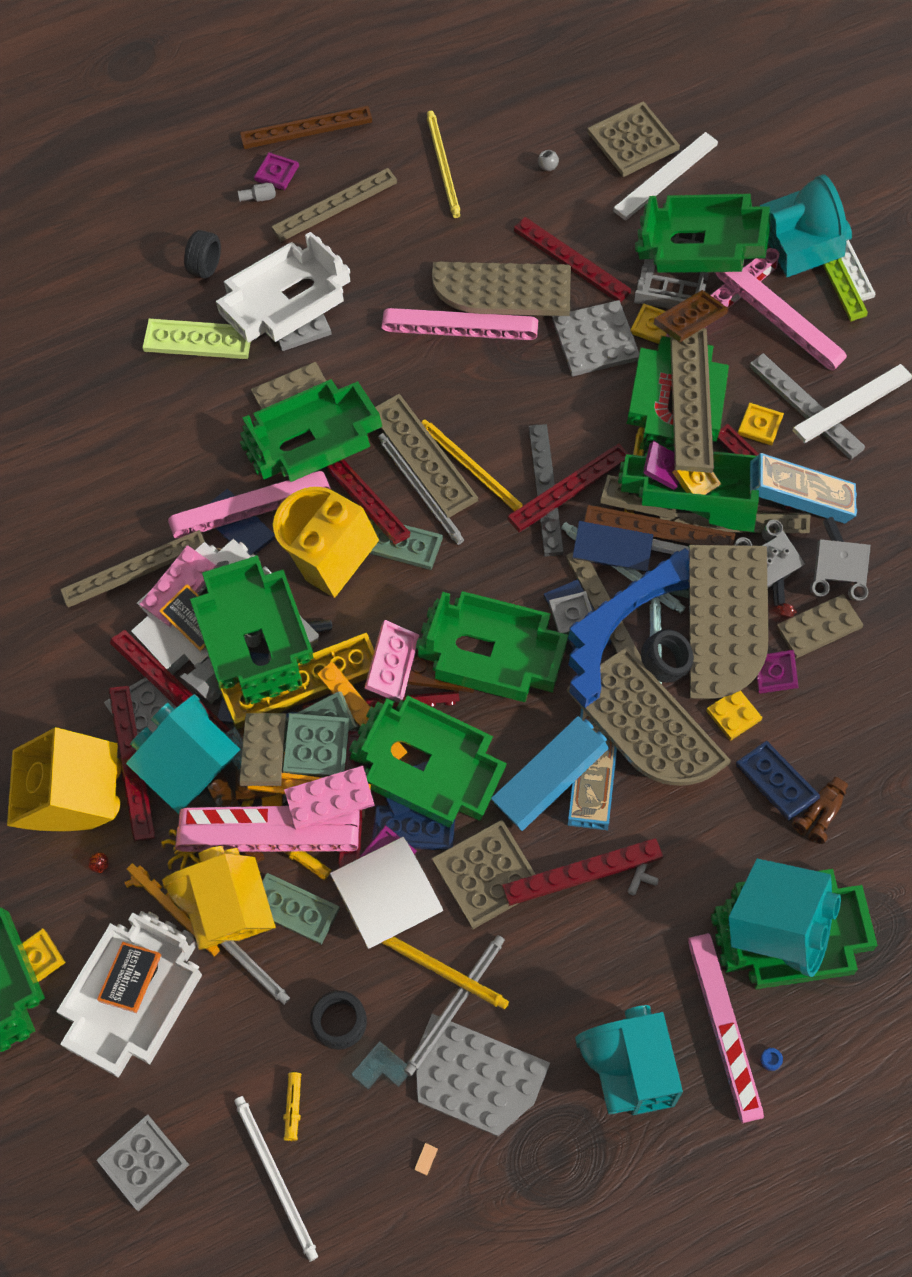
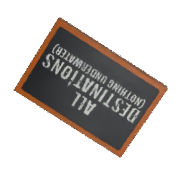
M122 942L97 1000L100 1003L137 1014L161 954Z

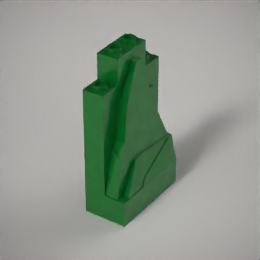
M665 447V448L671 450L672 452H674V448H672V447ZM645 452V456L626 454L625 462L621 461V473H619L618 484H622L621 492L639 493V498H642V506L688 510L708 519L710 524L731 530L754 532L759 490H751L750 494V461L756 456L713 452V472L721 482V485L706 495L686 493L679 482L678 487L673 490L643 474L647 452Z

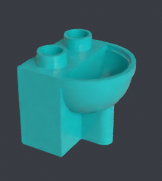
M822 174L815 177L814 180L807 183L800 191L760 205V207L770 206L771 223L768 244L770 248H774L779 252L778 263L786 277L845 256L846 241L852 239V231L846 220L839 194L832 181L826 175Z
M195 694L176 709L169 703H166L151 718V721L157 726L156 730L152 732L146 727L132 740L130 745L136 750V753L126 763L178 814L181 809L189 805L240 751V748L209 720L206 709L200 703V698Z
M757 858L729 916L731 946L782 959L787 965L800 971L803 975L813 977L819 970L825 955L832 919L835 920L840 909L841 896L840 894L832 893L831 874Z
M649 1005L633 1007L625 1011L626 1019L591 1028L575 1037L576 1046L580 1049L584 1060L600 1076L608 1114L632 1111V1115L675 1107L683 1090L663 1012L652 1014Z

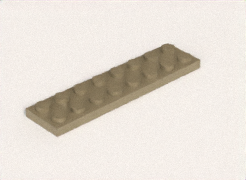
M400 394L375 407L380 414L383 426L380 428L381 431L390 439L395 449L447 518L478 501L477 495Z

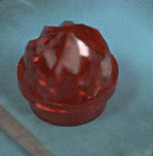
M102 852L95 853L89 858L88 867L96 873H103L109 866L108 857Z

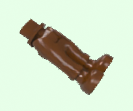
M834 777L831 782H828L818 792L820 799L809 806L803 818L796 817L793 819L792 827L800 835L805 836L820 811H823L815 827L809 833L808 839L817 844H824L827 840V834L824 831L827 830L828 825L840 810L848 784L840 778Z

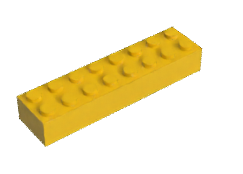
M364 633L313 653L314 659H311L306 664L298 663L302 686H299V689L295 691L287 690L281 692L277 697H266L258 703L246 704L239 683L229 689L221 688L223 699L235 729L245 727L246 713H281L330 694L331 691L317 676V673L331 662L336 665L351 685L366 680L374 654V648L368 634Z

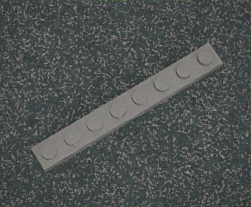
M764 353L750 363V368L804 418L809 419L824 410L820 404ZM840 423L822 433L850 460L865 448V445Z

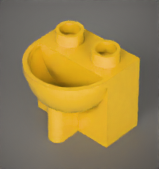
M307 487L292 493L281 503L274 516L273 530L275 537L281 547L290 554L305 580L334 598L379 541L361 506L324 487Z
M217 846L198 853L200 863L176 871L162 880L164 889H167L173 902L189 913L199 950L226 941H240L276 928L256 858L240 855L238 848L224 851L223 846Z

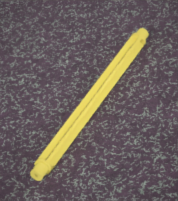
M428 111L427 122L448 197L450 212L454 218H459L460 207L441 140L437 118L433 111Z

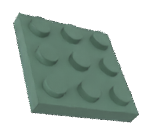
M289 713L283 773L327 777L344 772L349 718Z

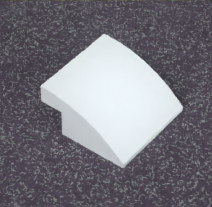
M404 837L330 873L368 949L444 911Z

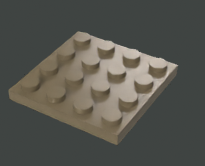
M644 101L589 127L587 133L622 177L678 151L680 147L678 142Z
M503 820L432 858L435 867L472 930L515 906L508 905L502 888L503 884L536 875Z

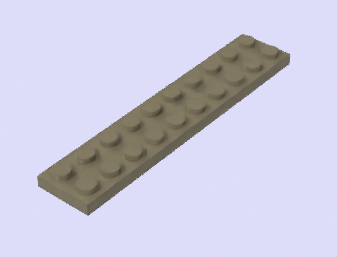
M703 328L682 342H678L670 336L675 470L712 473L714 465L707 328Z

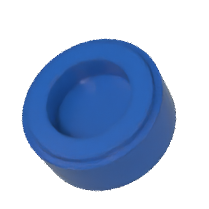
M768 1048L762 1053L760 1061L766 1070L775 1071L782 1065L783 1056L777 1049Z

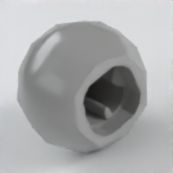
M545 150L538 157V165L544 171L554 170L559 163L558 155L552 150Z

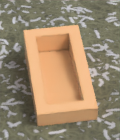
M425 1143L414 1170L428 1175L438 1148Z

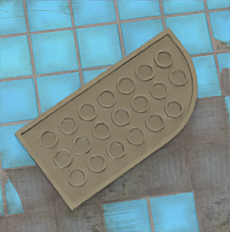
M433 262V288L442 301L455 309L475 314L570 316V265Z
M689 545V644L694 655V662L690 669V699H719L732 695L748 686L761 671L768 651L767 546Z
M628 647L600 665V698L586 708L569 692L570 686L567 687V692L623 756L639 772L650 779L669 785H692L711 778L731 762L726 754L654 675L645 668L643 663Z

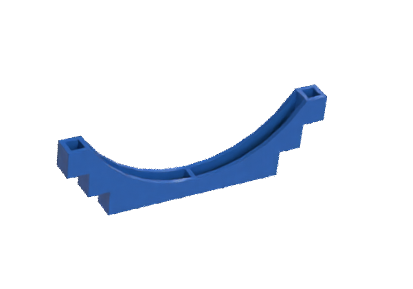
M686 548L680 552H674L670 559L660 562L653 571H647L640 580L633 581L623 592H617L613 599L603 602L596 611L589 612L583 620L573 623L569 628L568 639L577 647L570 654L569 666L578 674L571 680L569 692L584 708L600 698V662L602 653L609 637L620 622L634 609L655 597L673 591L689 589V551Z

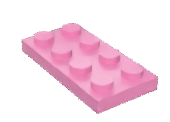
M187 545L142 600L140 605L171 627L172 623L159 610L186 584L198 593L205 584L202 572L218 567Z
M386 620L382 622L365 689L396 702L403 700L419 634Z
M363 766L285 789L296 830L375 806Z

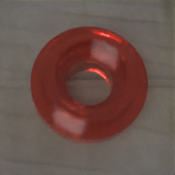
M783 603L782 606H778V614L793 618L794 614L797 613L793 605Z

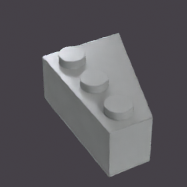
M208 658L202 664L198 662L194 665L196 669L188 675L184 673L181 678L198 695L212 704L219 698L221 689L219 688L210 658Z

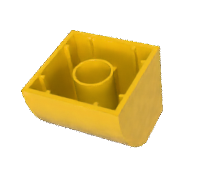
M55 727L15 748L12 752L7 826L40 831L91 830L114 820L120 808L119 797L115 796L116 780L121 773L120 759L117 758L118 743Z

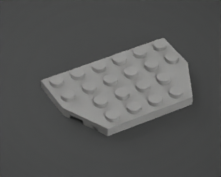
M435 1014L431 1015V1018L428 1022V1025L425 1029L419 1046L424 1040V1038L427 1036L433 1025L436 1023L439 1016ZM450 1021L419 1066V1069L416 1070L418 1103L499 1137L535 1104L550 1062Z

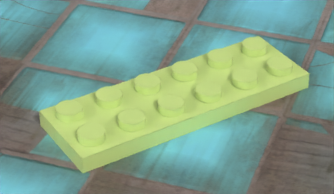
M149 319L143 350L144 352L248 359L251 341L247 342L230 324Z

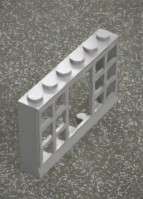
M680 233L676 234L675 237H671V241H674L676 244L678 242L687 244L704 243L695 241L696 233H693L691 240L679 238ZM645 259L638 288L635 292L634 303L671 309L691 297V295L682 294L684 285L697 287L696 293L701 290L705 291L706 284H703V282L708 280L709 272H700L698 283L653 275L655 268L653 259ZM651 280L664 281L663 289L650 288ZM668 282L681 284L679 293L666 291Z

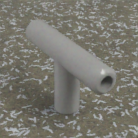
M647 864L637 867L628 889L630 895L636 894L641 881L654 886L658 884V878L644 873Z

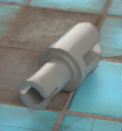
M272 183L257 184L252 187L253 189L238 191L240 202L251 199L260 202L273 199L276 196L275 187Z

